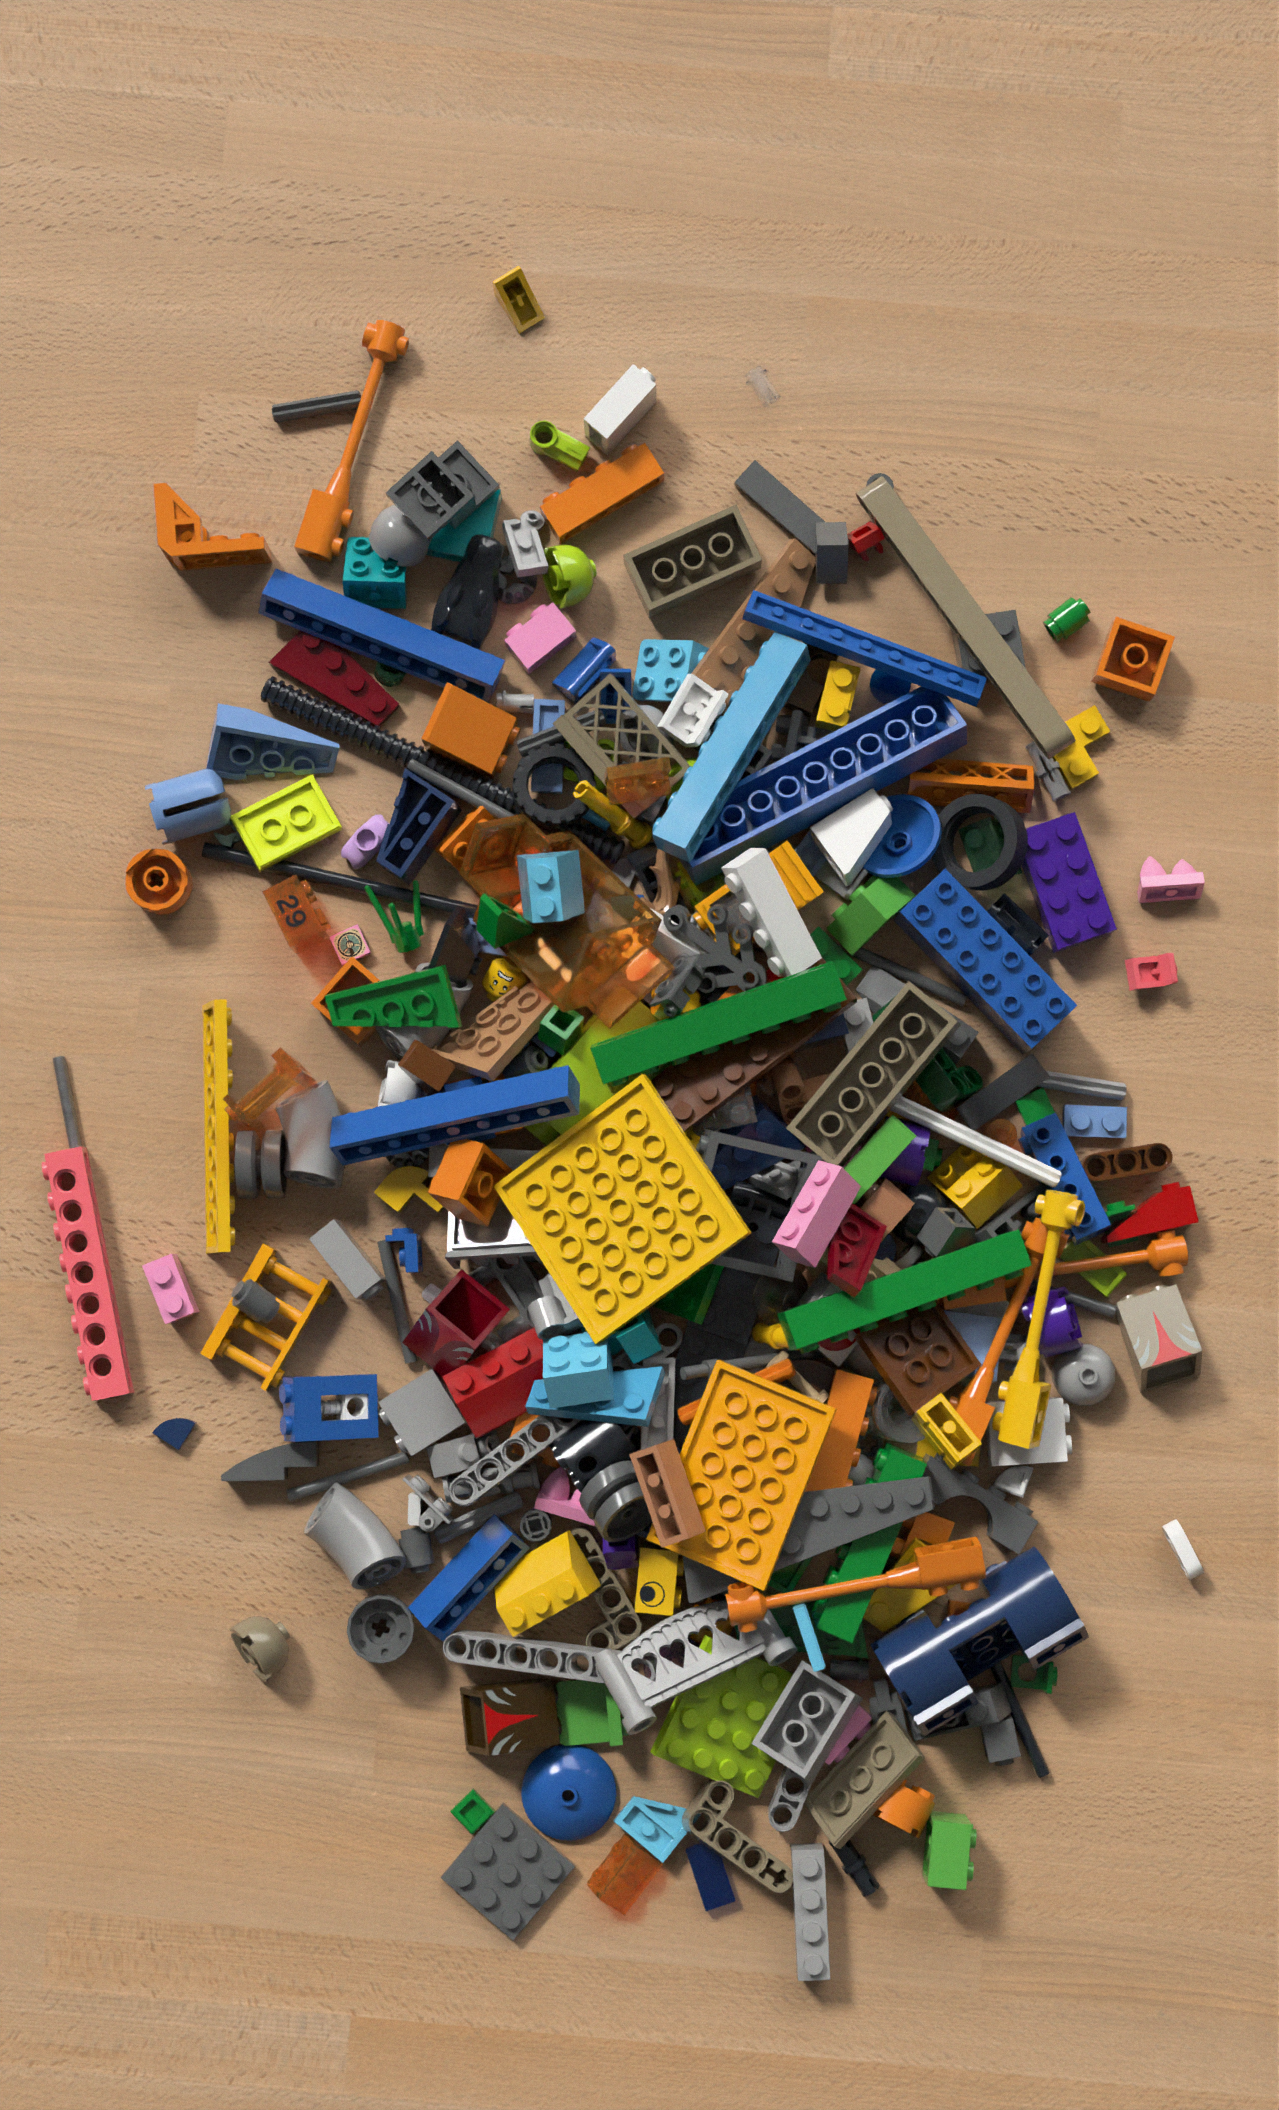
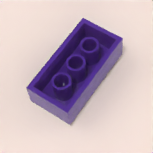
M1073 812L1026 828L1028 845L1022 868L1044 930L1050 935L1048 941L1052 952L1056 953L1112 934L1117 930L1076 813Z

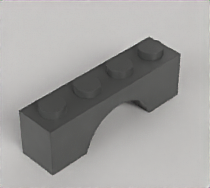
M926 1453L923 1459L927 1466L922 1477H931L934 1503L939 1505L945 1500L959 1495L976 1498L982 1504L987 1515V1535L1020 1554L1038 1524V1521L1031 1517L1034 1511L1019 1502L1015 1506L1010 1505L1004 1501L1007 1495L991 1485L986 1490L977 1484L980 1480L977 1476L963 1469L961 1474L953 1469L951 1470L943 1460L944 1456L936 1453L933 1458Z

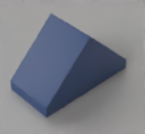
M600 669V682L609 674H613L631 696V669ZM609 684L601 691V705L617 706L618 692ZM623 699L622 706L630 707ZM600 708L606 724H616L617 709Z

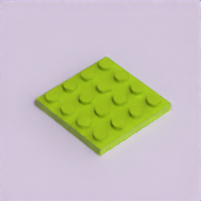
M704 1635L699 1646L700 1649L709 1654L712 1652V1637ZM756 1657L676 1696L650 1752L656 1757L712 1780L725 1781L732 1788L759 1798L776 1759L751 1743L794 1673L777 1665L770 1666L767 1661Z

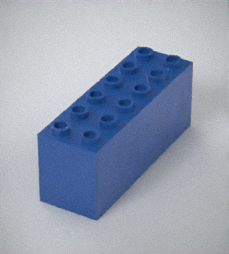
M946 868L898 913L894 920L1022 1055L1037 1045L1077 1006Z

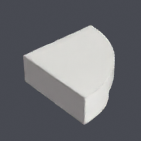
M1029 1466L1008 1468L996 1478L993 1487L1023 1498L1033 1468Z

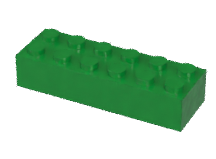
M886 1442L884 1449L879 1447L874 1456L872 1465L875 1466V1471L872 1478L866 1477L863 1484L919 1478L923 1476L927 1463L922 1457ZM903 1521L836 1547L835 1553L838 1554V1559L835 1566L829 1565L823 1583L830 1585L881 1575ZM874 1590L814 1601L810 1612L813 1613L812 1617L816 1628L853 1643Z

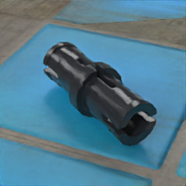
M850 1839L841 1849L834 1847L829 1841L830 1846H832L843 1864L842 1869L845 1874H850L862 1896L866 1897L874 1893L875 1889L880 1887V1884L866 1865L867 1860L865 1856L859 1854Z

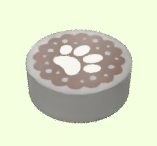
M909 1244L896 1256L893 1262L901 1270L908 1268L920 1258L923 1249L919 1245Z

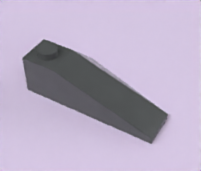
M872 966L856 988V992L862 999L867 998L869 1008L875 1014L895 997L905 984L882 969ZM945 1010L961 1023V1026L942 1047L956 1066L979 1032Z

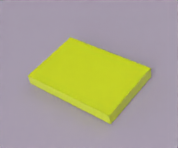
M313 774L230 816V820L259 872L342 830L341 824Z

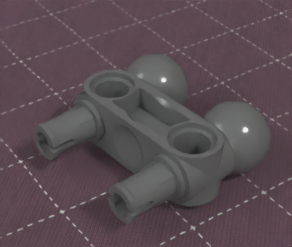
M519 1228L516 1231L514 1238H511L508 1241H520L528 1239L521 1230V1228ZM533 1255L519 1256V1263L514 1264L510 1269L502 1267L499 1258H488L487 1266H480L468 1274L482 1286L487 1285L494 1279L500 1281L520 1311V1316L497 1330L503 1343L534 1328L528 1312V1306L533 1301L544 1297L538 1282L541 1279L529 1263L538 1262Z

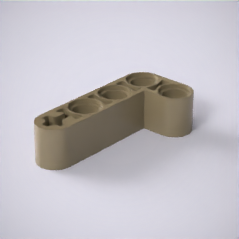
M579 1526L571 1530L572 1535L587 1536L589 1540L586 1542V1548L589 1553L593 1549L598 1553L587 1557L588 1563L599 1561L605 1567L604 1575L598 1578L601 1586L592 1594L604 1613L606 1620L589 1630L586 1636V1646L594 1647L591 1642L592 1636L596 1633H604L609 1639V1644L605 1649L616 1650L639 1636L642 1621L638 1612H635V1607L615 1571L607 1569L603 1550L590 1529ZM608 1589L617 1590L621 1595L620 1602L616 1605L606 1604L603 1600L604 1592ZM624 1617H631L636 1621L637 1627L631 1633H624L618 1626L619 1621Z
M712 1779L706 1781L700 1787L682 1816L684 1830L763 1888L776 1893L787 1891L793 1883L791 1869L722 1819L734 1800L732 1786L725 1781H715ZM716 1786H720L723 1791V1797L718 1803H714L711 1800V1791ZM698 1813H702L705 1817V1825L700 1830H696L693 1826V1819ZM727 1831L730 1834L731 1842L728 1847L722 1849L719 1846L718 1839L723 1832ZM753 1850L756 1854V1861L752 1866L747 1867L744 1862V1856L748 1851ZM767 1868L778 1872L779 1882H774L772 1876L762 1871Z

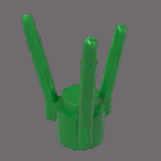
M417 880L413 881L415 926H412L411 922L401 923L394 903H390L388 906L395 924L393 927L371 887L366 885L365 891L388 931L392 944L395 943L397 951L403 953L420 947L421 941L419 937L425 934L421 923L419 882Z

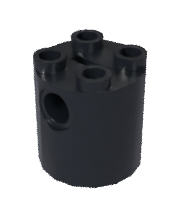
M580 1420L554 1439L549 1447L560 1466L564 1470L567 1469L572 1477L571 1480L581 1493L587 1483L600 1471L621 1461H631L629 1454L639 1451L632 1438L641 1431L636 1425Z

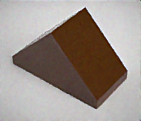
M418 1040L413 1041L398 1063V1066L427 1096L439 1093L456 1065Z

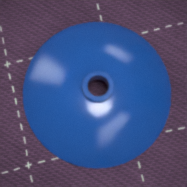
M899 794L886 797L893 808V811L890 812L892 825L863 866V870L865 869L868 873L883 878L900 877L921 868L934 855L941 840V822L935 809L927 801L917 796Z
M559 1744L544 1750L530 1763L522 1782V1803L528 1818L542 1833L559 1840H579L594 1834L609 1819L616 1801V1782L610 1766L597 1752L583 1745L564 1746ZM565 1790H571L574 1793V1798L567 1801L563 1798L562 1793Z

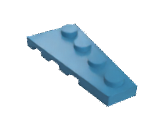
M663 1366L614 1371V1399L551 1409L543 1379L534 1380L525 1407L528 1414L648 1427L665 1371Z

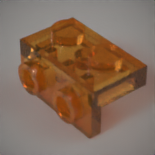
M623 1834L620 1840L613 1845L610 1853L601 1865L594 1870L587 1885L599 1900L625 1915L663 1866V1863L637 1845L630 1836Z

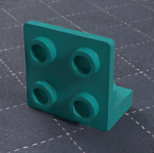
M349 537L342 580L344 596L374 608L406 609L407 566L397 565L398 560L390 557L387 561L381 558L373 550L369 537Z

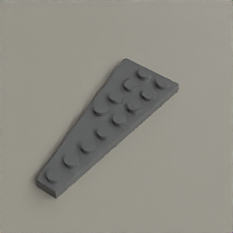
M931 1477L804 1492L774 1571L935 1509ZM683 1556L689 1603H694L728 1590L729 1585L741 1582L736 1578Z

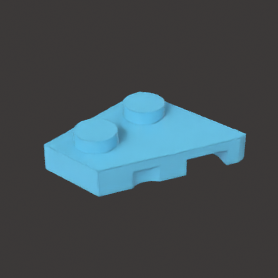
M632 1796L613 1820L614 1823L661 1863L667 1859L687 1833L682 1825V1816L686 1808ZM700 1813L695 1815L693 1819V1824L701 1816Z

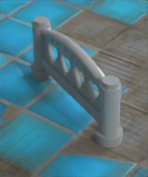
M720 1600L677 1613L642 1633L620 1653L616 1654L608 1648L595 1655L594 1659L599 1674L624 1717L622 1720L623 1726L629 1735H633L647 1729L656 1721L657 1717L652 1710L653 1707L762 1654L770 1666L781 1664L797 1652L795 1644L790 1637H785L769 1609L764 1620L757 1621L758 1628L756 1630L740 1632L739 1641L719 1631L716 1628V1622L720 1620L726 1621L729 1616L726 1600ZM703 1628L710 1629L713 1634L711 1654L691 1644L687 1637L690 1634H698ZM673 1642H681L685 1647L683 1668L663 1658L659 1650L663 1647L670 1648ZM646 1655L654 1656L657 1661L655 1682L634 1671L631 1667L632 1662L642 1661Z

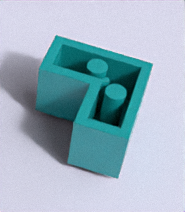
M648 1309L608 1337L611 1354L614 1355L624 1348L633 1364L651 1357L662 1349ZM585 1327L581 1328L582 1333L587 1331Z

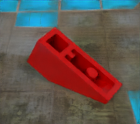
M1179 1182L1161 1185L1162 1192L1152 1194L1100 1237L1101 1244L1198 1223L1199 1220L1190 1185L1180 1187Z

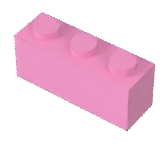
M818 1160L772 1242L791 1261L815 1268L861 1186L842 1166Z

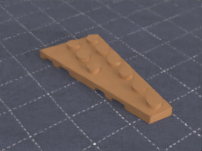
M796 538L790 539L753 590L801 607L816 558ZM753 590L691 673L716 691L724 690L728 693V697L725 700L726 707L721 714L722 716H724L729 707V700L736 690L739 691L742 686L747 669L750 666H754L757 661L762 644L765 641H769L775 632L742 619Z
M584 935L579 939L582 944L581 948L572 957H569L564 951L561 952L565 962L555 973L545 975L531 974L529 976L532 980L520 990L516 986L478 1013L475 1023L464 1030L460 1028L450 1034L452 1040L440 1049L437 1045L431 1049L456 1065L455 1068L493 1081L539 1031L540 1022L558 1000L564 1003L594 968L602 962L603 958L611 951L609 944L605 940ZM578 954L589 956L592 961L590 966L575 980L567 982L561 974L567 964Z

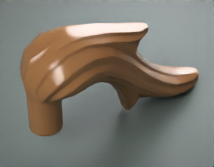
M658 849L655 866L649 867L657 879L658 891L656 898L651 903L641 897L636 903V908L644 913L651 908L664 916L669 908L676 906L682 876L679 875L676 878L672 876L669 853Z

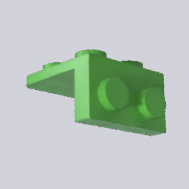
M567 1680L559 1681L556 1684L559 1696L557 1715L562 1725V1733L559 1738L562 1745L569 1746L610 1742V1746L623 1745V1736H629L622 1724L624 1717H621V1712L605 1683Z

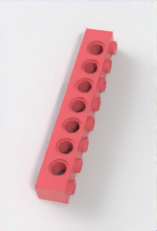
M80 1146L44 1154L46 1161L42 1162V1172L45 1180L50 1181L52 1191L48 1193V1203L51 1211L55 1210L58 1222L53 1224L55 1238L57 1242L61 1241L63 1253L59 1255L61 1269L63 1272H67L69 1284L65 1285L68 1302L74 1305L75 1315L71 1316L73 1331L75 1334L79 1333L81 1346L77 1347L80 1364H85L87 1377L83 1378L85 1393L87 1396L91 1395L92 1401L134 1393L87 1148ZM71 1173L75 1177L76 1183L71 1190L66 1191L62 1187V1179L66 1174ZM78 1204L82 1211L81 1217L73 1222L68 1218L67 1212L71 1205ZM82 1234L86 1237L88 1244L84 1251L77 1252L73 1242L78 1235ZM85 1265L90 1266L93 1270V1278L88 1283H84L79 1277V1272ZM90 1296H95L99 1301V1309L94 1314L89 1313L85 1308V1302ZM96 1327H101L105 1332V1340L100 1345L95 1344L91 1339V1333ZM103 1357L107 1358L111 1363V1371L106 1376L100 1374L97 1369V1363Z

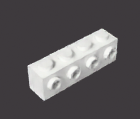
M750 848L721 867L726 876L725 883L730 891L735 893L740 903L739 910L743 917L750 922L754 930V939L764 949L768 957V966L778 977H787L804 971L822 958L766 848Z

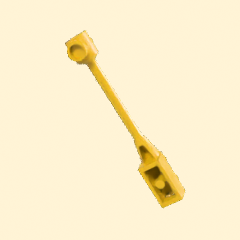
M1046 1190V1195H1039L1035 1202V1213L1042 1214L1040 1221L1049 1229L1026 1347L1022 1350L1009 1382L1003 1381L999 1387L998 1398L1004 1400L1005 1404L1003 1413L997 1412L992 1422V1429L999 1432L998 1440L1027 1449L1040 1446L1052 1385L1039 1381L1040 1350L1038 1348L1062 1231L1072 1228V1225L1079 1226L1085 1212L1084 1201L1077 1200V1195L1056 1190Z

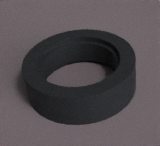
M969 794L952 801L938 815L941 822L942 835L932 860L940 873L946 868L963 887L976 891H986L1004 885L1018 872L1026 856L1028 837L1022 818L1010 805L988 795ZM980 813L992 814L1000 822L1004 832L1002 852L996 862L989 868L979 872H968L956 860L953 849L955 834L960 825L969 817Z
M1032 1053L965 1101L956 1110L970 1129L976 1130L1047 1079L1049 1075Z

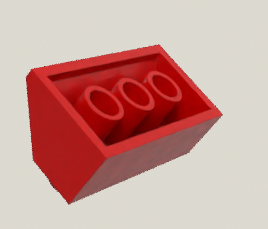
M535 1328L442 1376L476 1439L527 1412L525 1406L534 1380L543 1379V1340L537 1337Z

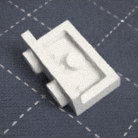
M687 674L657 727L686 748L702 745L710 736L711 730L709 728L714 719L723 713L728 693L724 690L716 691L694 674Z

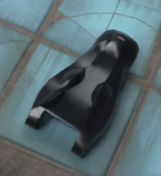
M483 534L471 537L462 560L438 597L433 611L432 631L442 635L443 630L462 636L472 640L471 647L479 650L482 649L483 643L497 615L498 569L504 552V546L498 540Z

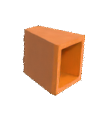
M447 682L421 739L427 751L430 749L436 755L440 754L443 758H449L450 761L457 762L459 765L466 766L471 770L494 779L496 772L502 773L508 760V756L504 754L509 744L514 746L521 728L517 727L518 720L515 716Z

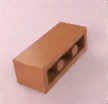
M674 1439L629 1454L661 1548L706 1532Z

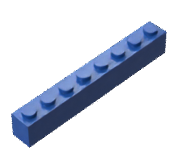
M275 569L261 595L259 614L444 688L448 682L489 703L501 679L505 660L493 654L486 653L463 642L456 641L279 569Z
M569 1065L386 1106H378L359 1112L347 1113L332 1117L329 1148L343 1166L579 1115L580 1083Z

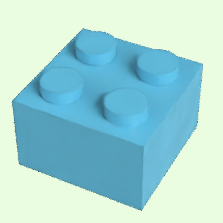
M586 1331L580 1334L558 1335L543 1339V1381L550 1409L614 1399L613 1359L608 1338L599 1344H595Z

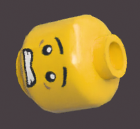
M509 956L493 960L482 980V986L488 992L486 996L495 1002L515 986L518 990L524 987L528 980V975L524 971L525 966L520 961Z

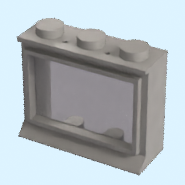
M501 1198L488 1227L457 1219L449 1212L447 1253L444 1258L454 1269H460V1260L472 1259L478 1266H487L488 1258L502 1257L508 1264L519 1263V1256L533 1255L539 1264L543 1263Z

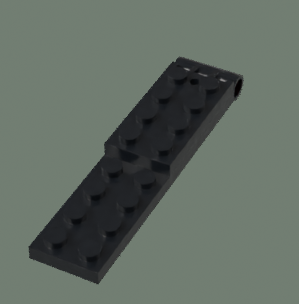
M736 1181L730 1201L749 1230L752 1224L758 1225V1229L754 1232L751 1231L750 1235L722 1255L775 1267L780 1249L772 1241L789 1213L792 1198L789 1197L786 1200L755 1185ZM724 1267L702 1325L690 1320L687 1321V1328L675 1360L673 1439L678 1449L682 1450L691 1424L684 1425L679 1419L677 1410L702 1398L709 1379L706 1380L704 1377L683 1380L680 1375L681 1367L699 1365L704 1360L710 1359L725 1361L744 1358L771 1277Z

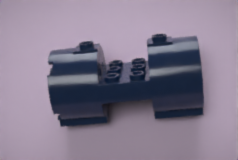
M1035 1546L1007 1563L1004 1561L987 1567L985 1569L986 1579H981L980 1583L988 1598L974 1601L968 1610L958 1616L951 1615L943 1620L940 1627L935 1628L928 1615L922 1610L904 1618L900 1624L896 1625V1629L870 1644L924 1736L979 1704L967 1681L1020 1650L1033 1669L1036 1670L1089 1638L1085 1625L1078 1616L1070 1599Z

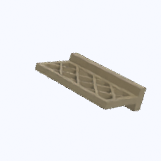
M609 674L567 713L561 715L552 723L634 819L641 817L651 805L678 783L690 767L689 763L613 674ZM609 684L618 692L617 706L601 705V691ZM596 697V704H588ZM623 699L630 707L622 706ZM583 707L595 708L594 727L582 726L574 715ZM600 708L617 709L616 728L599 727ZM622 710H634L639 716L638 730L621 729ZM643 722L650 730H643ZM587 730H594L593 737L588 733ZM599 730L616 732L614 750H603L598 744ZM620 732L637 733L636 752L619 751ZM642 733L654 734L659 740L658 753L641 752ZM663 746L670 754H663ZM606 753L614 754V762ZM619 754L636 755L635 774L623 773L618 768ZM641 756L658 757L657 776L640 774ZM663 757L675 758L683 769L674 777L661 776ZM627 777L634 778V785L629 781ZM639 778L656 779V791L648 800L638 791ZM661 780H669L661 787Z

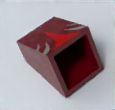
M461 1269L425 1309L402 1343L441 1376H444L469 1362L510 1309Z

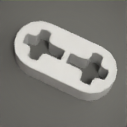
M1175 1519L1163 1525L1164 1535L1186 1577L1191 1580L1203 1574V1568L1179 1522Z

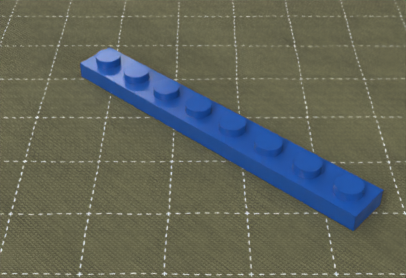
M755 590L752 592L742 618L743 620L977 707L987 677Z

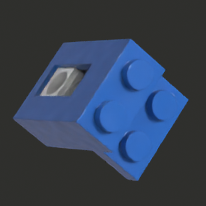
M377 1374L283 1377V1384H281L279 1389V1397L281 1403H283L280 1431L284 1435V1441L302 1442L379 1438ZM336 1395L334 1401L322 1400L321 1402V1396ZM350 1399H353L356 1404L353 1414H350L347 1410V1404ZM336 1414V1420H322V1415Z

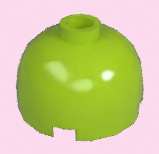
M556 545L545 548L544 553L548 563V574L542 576L551 601L555 605L560 604L559 608L561 609L582 602L590 594L594 582L593 578L597 575L593 560H589L587 555L578 547L571 545Z

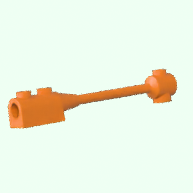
M377 320L375 324L368 323L365 328L362 347L367 348V352L374 360L340 465L336 468L325 492L316 489L312 490L294 545L297 554L323 562H331L333 556L340 557L342 553L344 539L339 538L342 527H350L354 515V510L348 509L350 504L348 500L352 474L351 468L385 363L396 361L398 354L405 356L409 345V338L404 336L405 329L395 323Z
M1037 1217L1033 1223L1026 1222L1021 1234L1022 1239L1025 1240L1024 1245L1032 1265L1023 1269L1024 1275L1020 1276L982 1367L978 1368L962 1393H959L958 1398L951 1396L949 1400L951 1406L980 1442L995 1410V1407L985 1403L995 1372L993 1371L1040 1262L1043 1260L1049 1229ZM1064 1231L1061 1232L1056 1256L1059 1259L1070 1236L1065 1234ZM974 1452L971 1456L965 1459L962 1463L970 1466L976 1452Z
M1175 1230L1156 1232L1157 1239H1150L1146 1250L1055 1263L1053 1276L1148 1262L1154 1270H1158L1159 1276L1183 1274V1266L1188 1264L1187 1245L1182 1235L1175 1236ZM1039 1265L1034 1279L1039 1278L1041 1265ZM1003 1275L993 1279L994 1286L979 1291L973 1286L964 1289L966 1295L948 1301L945 1296L937 1299V1301L944 1310L1007 1301L1005 1289L1017 1286L1020 1276L1006 1281Z
M970 1537L913 1548L915 1562L890 1570L886 1574L771 1596H764L758 1588L754 1589V1586L745 1582H736L728 1586V1594H725L731 1626L738 1625L739 1632H750L758 1628L757 1621L764 1620L768 1609L885 1587L928 1590L930 1596L945 1595L948 1593L947 1586L960 1584L961 1590H974L980 1587L979 1580L986 1579L982 1546L977 1537Z

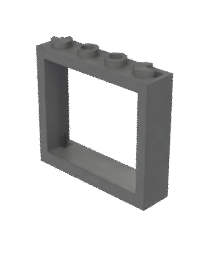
M708 1129L705 1130L704 1136L701 1135L699 1144L696 1146L697 1152L711 1172L718 1143L800 1161L790 1209L818 1160H822V1157L816 1154ZM780 1250L776 1267L724 1255L719 1256L711 1264L793 1282L797 1262L791 1261Z

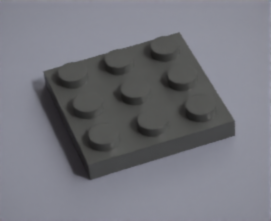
M503 1802L441 1875V1879L509 1938L514 1940L573 1870L575 1864Z

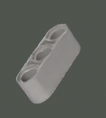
M784 1766L767 1811L771 1826L781 1832L789 1831L796 1824L812 1781L803 1778L786 1766ZM792 1777L801 1779L803 1781L802 1788L798 1792L788 1791L785 1788L788 1779ZM780 1807L788 1808L791 1811L790 1818L785 1822H778L773 1817L776 1809Z

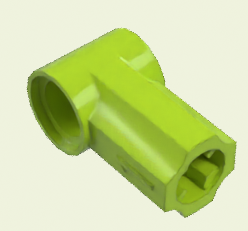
M546 420L535 423L531 428L529 442L535 453L547 455L576 472L579 471L590 451L589 446L556 429L555 425ZM540 432H546L551 436L552 440L547 444H542L536 440L535 436Z

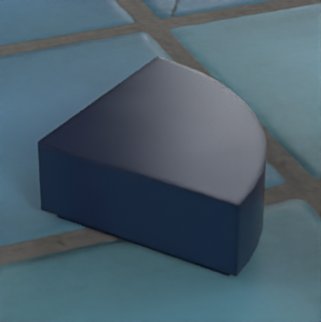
M174 1418L161 1423L152 1433L179 1450L197 1422L187 1418Z

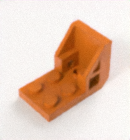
M167 483L154 484L158 546L167 560L180 571L272 563L271 550L264 536L259 537L257 533H244L240 535V538L228 539L224 535L209 538L207 529L202 526L201 518Z

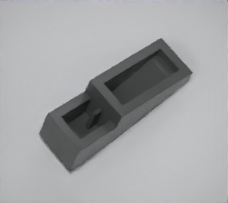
M319 1441L285 1444L255 1454L223 1473L221 1481L288 1479V1467H316L319 1465Z

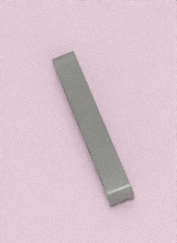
M467 1629L449 1635L443 1643L445 1656L450 1661L604 1683L595 1666L596 1661L594 1657L599 1652L605 1650V1648L518 1636L512 1637L511 1635ZM457 1638H460L465 1642V1653H461L457 1650ZM487 1642L492 1643L496 1647L497 1654L495 1658L487 1654ZM518 1646L526 1650V1662L518 1659L516 1655ZM612 1650L616 1654L621 1652L619 1650ZM548 1651H552L557 1655V1666H552L548 1663L546 1657ZM579 1655L587 1658L589 1662L588 1670H582L578 1666L577 1658ZM646 1655L642 1661L632 1662V1669L638 1673L640 1664L647 1665L651 1670L650 1680L655 1682L657 1661L654 1656Z

